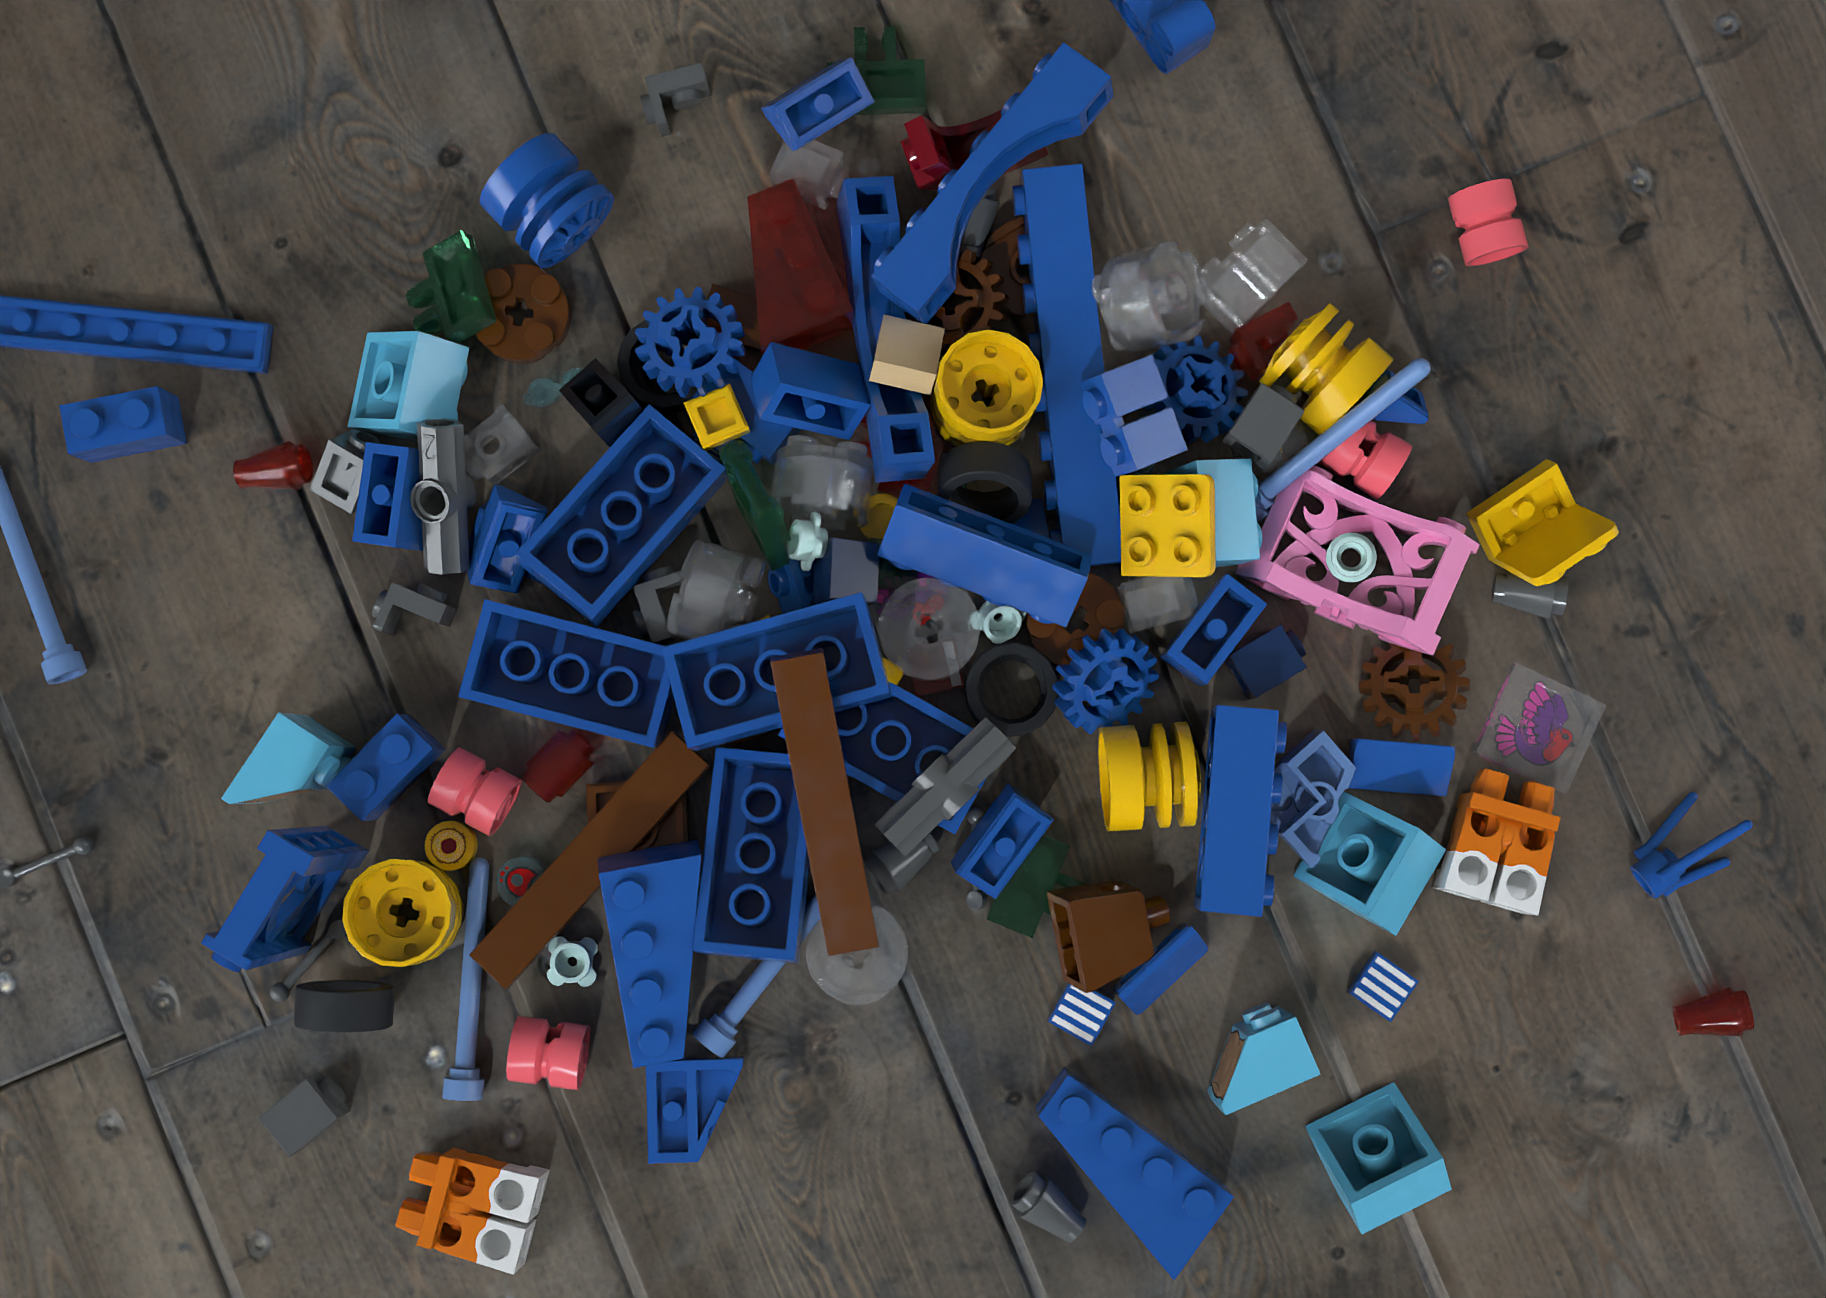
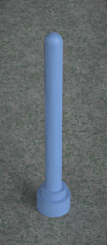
M1424 358L1414 359L1265 480L1257 479L1258 493L1255 499L1257 523L1269 514L1271 506L1275 503L1276 495L1430 373V363Z
M0 465V526L46 651L42 653L44 661L40 665L47 684L67 682L84 675L87 672V668L81 652L74 651L72 644H66Z
M481 857L472 860L469 867L455 1067H450L449 1076L444 1077L442 1098L447 1100H483L484 1078L480 1077V1068L475 1067L482 967L469 956L485 938L490 866L488 861Z
M816 893L805 906L801 943L821 919ZM762 960L720 1015L715 1012L710 1019L705 1017L692 1033L694 1037L710 1051L724 1058L736 1043L733 1039L738 1032L736 1025L786 962Z

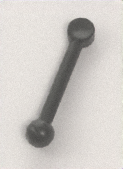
M979 806L970 807L966 814L967 820L971 824V832L985 815V811ZM972 884V891L966 896V904L972 910L983 909L987 905V895Z
M82 835L76 838L72 845L15 869L10 867L1 868L0 887H11L17 883L19 877L76 853L86 855L93 850L94 841L90 837Z
M335 919L330 922L328 934L283 982L275 983L271 987L270 996L273 1000L282 1002L288 999L290 988L335 939H340L347 935L342 919Z

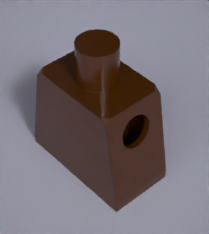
M1109 881L1047 891L1063 980L1085 993L1092 992L1149 961L1154 953L1150 930L1170 922V911L1162 896L1157 895L1144 900V895L1140 889L1122 881Z

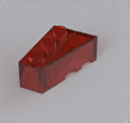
M794 178L747 196L761 355L763 356L770 342L802 350L853 329V308Z

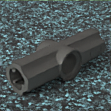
M447 418L426 419L417 422L420 482L415 484L410 497L413 511L422 520L424 568L428 569V573L440 575L462 573L470 569L467 511L472 508L476 499L475 485L471 478L465 474L463 423L456 419Z
M985 717L948 754L942 753L911 784L913 788L880 817L881 819L875 824L876 827L906 856L943 819L949 820L979 791L978 785L1011 756L1010 754L1016 749L1015 746Z

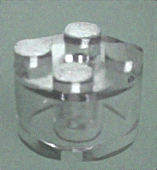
M1166 241L1117 254L1108 260L1102 273L1093 278L1092 294L1094 299L1100 304L1101 313L1108 328L1109 341L1116 350L1127 349L1139 352L1180 343L1195 338L1202 330L1205 319L1198 320L1200 305L1207 304V287L1204 275L1196 258L1189 251L1181 253L1175 248L1178 243Z
M803 435L789 436L787 446L778 449L776 452L769 513L776 518H779L780 510L790 513V523H793L796 519L810 521L812 512H818L821 515L820 528H825L826 530H845L846 521L858 520L857 529L865 527L868 524L874 477L873 461L866 457L867 447L855 442H840L837 444V447L817 445L818 441L812 437Z
M695 541L679 577L684 578L679 594H673L667 622L668 633L677 635L682 639L691 640L741 626L743 620L751 623L760 595L753 593L752 589L753 587L758 588L761 582L766 560L714 543Z
M920 578L900 586L885 603L878 624L879 640L887 660L899 668L897 670L900 673L918 681H939L956 674L969 662L979 641L980 620L976 607L970 597L957 586L936 578ZM929 617L932 624L941 623L943 630L937 633V642L929 644L925 637H916L915 631L921 628V619Z
M871 901L879 947L871 948L872 952L865 955L864 963H855L854 956L845 955V953L828 956L820 918L816 925H814L807 941L806 961L812 979L826 994L845 1004L864 1005L882 999L898 984L907 966L908 940L901 922L889 908L874 901Z

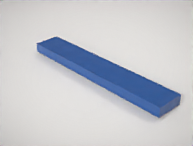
M0 295V347L268 374L273 326L269 323Z

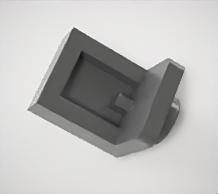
M668 566L644 574L643 579L645 583L633 586L640 606L639 609L633 610L638 631L642 639L650 636L651 642L659 645L676 640L661 594L688 585L686 575L682 571L673 573L671 567Z
M392 582L389 590H383L375 601L372 610V617L376 618L373 629L393 635L404 609L450 627L457 609L444 604L448 594L422 583H419L417 590L413 591Z

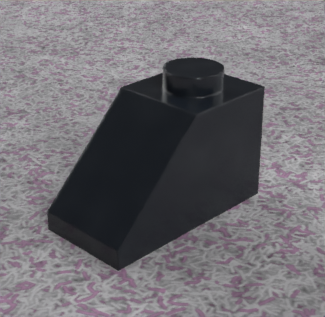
M596 358L559 389V392L609 448L643 411L631 394Z

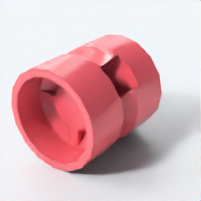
M1497 179L1476 184L1460 190L1448 198L1456 227L1466 230L1458 238L1466 266L1493 263L1517 255L1529 248L1522 220L1511 217L1517 206L1511 179Z
M1371 420L1320 460L1318 464L1340 478L1347 475L1353 476V485L1378 500L1386 492L1405 464L1412 450V445L1390 431L1380 435L1376 432V423Z
M458 747L438 773L428 796V804L451 816H456L462 812L465 814V824L488 836H492L502 825L520 792L522 780L499 767L492 771L486 770V762L483 758L462 747Z
M518 1016L514 1023L508 1049L506 1067L508 1081L536 1085L542 1078H547L551 1087L579 1090L583 1083L588 1061L590 1025L561 1021L556 1028H553L547 1019Z

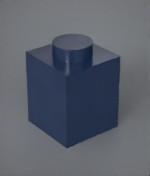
M840 538L829 539L824 556L814 560L812 605L860 592L864 594L868 606L876 604L879 574V556L877 554L880 543Z
M1282 625L1270 629L1233 651L1224 661L1247 700L1259 697L1307 668L1302 660V657L1306 656V651L1301 641L1292 630L1285 632Z

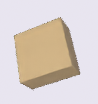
M884 314L869 381L931 395L937 375L945 328Z

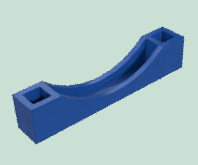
M1063 42L1053 55L1048 53L1039 61L1033 72V80L1022 93L1016 92L1007 100L1001 111L1002 118L990 132L985 130L975 139L969 151L970 157L959 170L953 169L943 178L937 190L938 195L928 208H920L915 212L906 226L905 236L896 247H888L877 259L874 265L875 272L871 277L879 292L919 323L927 324L956 289L957 260L961 240L973 211L987 190L1011 166L1030 153L1059 140L1082 135L1114 97L1111 76Z
M893 176L846 178L843 181L836 201V209L858 364H860L871 406L866 412L875 483L924 479L935 462L929 415L921 393L869 381L883 315L905 319L904 310L881 294L871 277L875 272L874 265L882 252L890 246L895 248L900 242V220Z

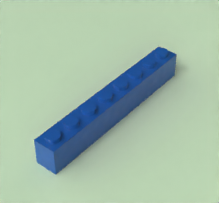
M1082 164L1024 169L1019 180L1020 185L1012 186V202L1014 215H1023L1025 222V234L1017 235L1019 263L1020 265L1028 264L1031 283L1022 285L1025 314L1034 313L1035 333H1028V347L1039 361L1043 377L1041 399L1035 411H1044L1046 431L1038 432V445L1041 461L1049 460L1051 480L1043 481L1046 510L1055 511L1056 529L1049 530V539L1091 554L1090 566L1121 563V530L1116 477L1112 467L1105 462L1101 454V438L1099 435L1103 431L1101 425H1095L1094 420L1086 413L1082 401L1083 390L1080 385L1081 382L1104 373Z

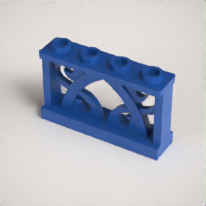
M328 825L268 830L257 847L259 851L266 855L221 929L207 933L201 944L214 951L211 958L216 963L235 972H240L241 969L250 970L306 954L312 944L305 940L345 871L347 869L359 868L369 850ZM295 887L292 893L282 903L284 896H286Z

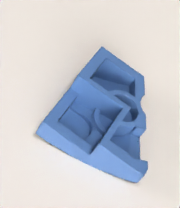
M1314 729L1275 764L1274 773H1282L1283 775L1282 796L1280 804H1271L1270 823L1278 824V835L1310 868L1319 863L1321 855L1318 853L1330 824L1334 825L1340 810L1339 800L1343 791L1348 789L1356 767L1323 730Z

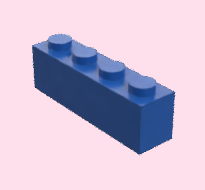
M905 483L877 556L888 559L897 568L903 570L914 569L935 577L944 586L964 588L982 595L986 601L994 605H1008L1029 613L1033 619L1046 624L1056 623L1063 627H1067L1086 584L1092 560L1091 554Z

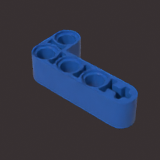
M1110 0L1153 63L1166 75L1206 49L1215 31L1214 18L1204 0Z

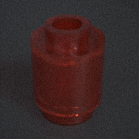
M559 729L526 763L528 769L521 775V778L540 798L551 803L556 796L562 798L595 764V761L590 756L595 748L575 729H572L569 734Z

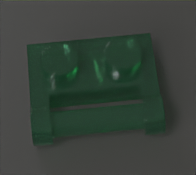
M742 440L730 441L722 447L720 460L725 467V474L736 506L771 571L790 564L784 546L785 543L791 541L789 531L783 520L784 510L776 497L769 496L764 484L760 480L751 463L753 455L747 444Z

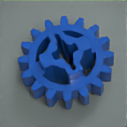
M695 287L692 297L686 298L682 290L678 288L675 289L674 293L675 301L668 303L661 296L656 299L660 308L656 314L651 311H644L642 315L649 327L636 329L635 334L644 345L639 346L635 350L640 361L646 362L642 368L650 379L657 378V383L663 391H668L675 384L680 397H686L690 387L695 386L700 395L705 396L707 394V383L713 381L715 385L722 388L725 386L721 374L725 370L735 374L739 371L733 356L745 355L744 345L738 339H741L746 334L741 322H735L738 315L732 305L723 307L724 302L720 294L715 292L706 300L701 287ZM707 317L720 325L722 333H717L715 328L709 327ZM660 351H664L667 356L672 357L674 368L661 359Z
M1198 335L1187 344L1182 336L1177 337L1168 346L1164 344L1153 354L1168 398L1143 407V409H1155L1156 412L1172 407L1181 432H1184L1186 444H1192L1199 437H1201L1204 443H1208L1219 434L1223 435L1233 425V421L1237 419L1243 410L1238 402L1248 395V390L1236 385V382L1244 376V372L1239 370L1232 371L1229 367L1235 358L1231 353L1223 358L1217 354L1219 343L1215 341L1208 348H1204L1201 336Z
M1106 628L1101 629L1097 641L1094 642L1086 635L1083 637L1084 648L1078 652L1076 649L1070 648L1067 651L1072 659L1069 665H1058L1056 669L1063 676V680L1052 684V689L1059 695L1054 701L1055 705L1075 728L1081 726L1088 734H1093L1097 726L1099 728L1112 727L1115 721H1118L1122 726L1128 725L1127 715L1131 711L1141 714L1144 711L1139 704L1141 699L1152 698L1154 692L1147 687L1148 683L1154 682L1159 678V674L1151 668L1157 662L1156 657L1148 651L1149 647L1135 634L1131 636L1124 629L1119 628L1115 635H1113ZM1121 657H1127L1129 662L1124 663ZM1086 700L1090 706L1083 705L1082 701Z

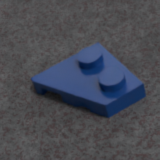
M744 1056L683 1058L646 1066L648 1164L699 1162L743 1068Z

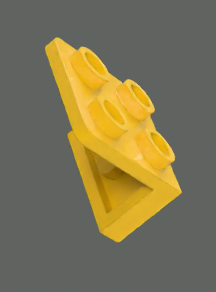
M1548 459L1466 513L1488 560L1534 586H1542L1557 581L1564 575L1567 569L1585 557L1603 550L1607 542L1615 538L1619 533L1614 521L1575 503L1558 464Z
M1120 475L1121 576L1208 577L1215 572V483L1210 475Z

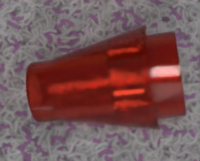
M286 441L246 459L236 460L233 465V474L237 485L241 489L272 488L299 490L303 484L311 482L313 478V463L308 449L303 444L294 445L292 442Z
M1727 987L1683 1005L1672 1006L1673 1019L1679 1036L1692 1034L1742 1037L1743 1031L1754 1029L1752 1007L1745 990L1733 991L1731 987Z

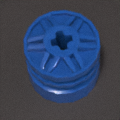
M543 133L536 136L509 155L488 179L481 192L479 202L483 209L505 231L517 230L515 241L524 251L530 250V257L540 268L551 267L577 251L603 224L612 209L615 199L603 184H597L598 181L590 170H580L577 172L579 165L577 157L554 133Z

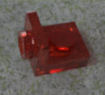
M1290 302L1236 328L1230 338L1232 346L1229 347V353H1232L1235 357L1233 363L1239 371H1247L1252 381L1261 377L1268 368L1257 346L1261 345L1263 350L1267 351L1280 345L1290 336L1288 330L1298 320Z

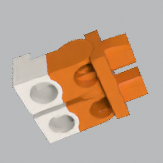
M1479 769L1471 785L1470 793H1461L1456 807L1458 810L1452 823L1446 853L1441 869L1436 871L1432 888L1472 900H1479L1480 902L1517 913L1538 915L1552 855L1555 832L1558 831L1561 819L1559 816L1552 815L1555 788L1530 781L1524 782L1517 805L1503 801L1509 775L1490 769Z
M454 1147L444 1154L420 1151L413 1158L409 1180L432 1186L429 1200L425 1202L411 1197L404 1199L395 1225L412 1235L419 1236L416 1246L427 1249L434 1248L440 1252L514 1275L525 1264L536 1224V1219L533 1218L539 1212L550 1169L533 1165L529 1167L515 1165L487 1156L467 1153L465 1150Z

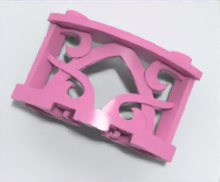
M1314 465L1276 496L1275 503L1272 505L1261 529L1262 545L1259 549L1260 559L1239 564L1235 574L1286 601L1291 598L1300 600V603L1304 605H1312L1316 607L1314 610L1315 614L1351 629H1354L1355 624H1358L1360 628L1369 629L1379 635L1378 638L1380 640L1434 655L1441 639L1439 635L1435 634L1436 629L1470 553L1476 554L1480 544L1464 534L1466 531L1464 525L1452 519L1438 517L1436 522L1389 508L1332 482L1333 475L1330 472ZM1303 491L1318 498L1324 506V510L1317 515L1309 513L1304 506L1305 522L1312 529L1306 534L1290 522V518ZM1338 507L1356 516L1337 520ZM1286 531L1295 541L1274 562H1271ZM1394 531L1411 538L1402 546ZM1345 533H1372L1384 550L1394 576L1382 575L1369 578L1354 588L1348 597L1338 594L1339 580L1330 573L1326 564L1327 551L1322 547ZM1426 545L1444 547L1445 551L1433 578H1414L1411 570H1424L1434 562V558L1423 559L1419 556L1418 551L1421 547ZM1310 554H1313L1327 570L1326 576L1320 581H1312L1306 576V571L1310 567H1316L1315 562L1307 558ZM1396 588L1397 594L1388 591L1383 592V595L1387 598L1383 606H1373L1368 600L1369 593L1374 589ZM1415 590H1427L1413 620Z

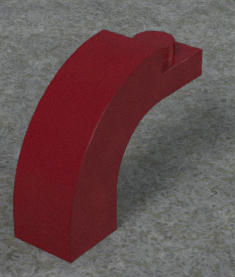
M1002 109L984 118L956 126H938L923 115L904 123L909 138L900 142L917 187L924 190H938L943 178L951 170H959L970 157L969 151L975 139L985 130L990 132L1002 118ZM1046 146L1030 153L1011 166L1004 174L1048 156Z

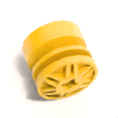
M1329 303L1323 310L1310 318L1303 320L1272 355L1264 376L1259 380L1261 384L1263 383L1270 388L1284 373L1292 380L1285 388L1286 390L1295 395L1302 389L1309 397L1301 408L1305 411L1300 419L1318 435H1321L1341 419L1393 361V358L1370 337L1359 343L1351 351L1346 348L1343 343L1354 326L1350 319L1345 322L1334 336L1324 327L1339 312L1332 303Z
M994 330L968 333L953 343L940 361L929 401L933 424L943 438L955 447L980 441L1003 443L1009 446L1019 439L1040 402L1043 377L1039 361L1025 343L1009 333ZM977 391L984 398L989 396L992 398L989 407H986L983 401L974 403L973 398Z
M1187 721L1171 724L1169 745L1167 744L1162 723L1152 724L1148 747H1141L1134 725L1099 728V781L1102 810L1107 831L1142 829L1145 807L1153 806L1160 828L1170 827L1172 805H1174L1180 827L1195 826L1198 800L1201 794V773L1198 753L1194 747Z
M389 859L368 867L353 881L344 898L342 921L348 940L363 957L381 966L405 967L437 958L454 943L462 927L464 904L458 886L444 870L428 862ZM412 899V908L420 911L419 918L417 920H409L404 925L405 916L398 914V909L400 905H409Z

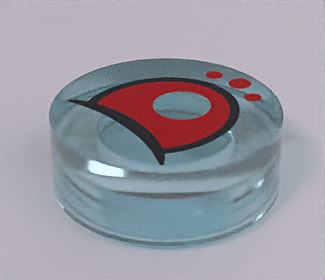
M521 856L510 859L503 864L497 874L496 885L500 896L504 901L514 906L545 872L546 868L540 861L532 857Z

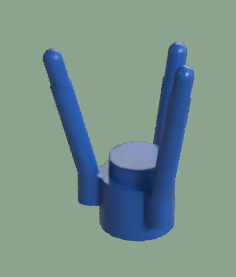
M1690 792L1647 843L1633 851L1638 862L1633 864L1630 870L1637 882L1653 899L1661 895L1667 897L1678 888L1729 866L1731 863L1730 859L1723 857L1691 871H1685L1689 866L1753 827V822L1751 820H1744L1680 859L1668 848L1659 852L1656 850L1657 847L1698 799L1696 792Z

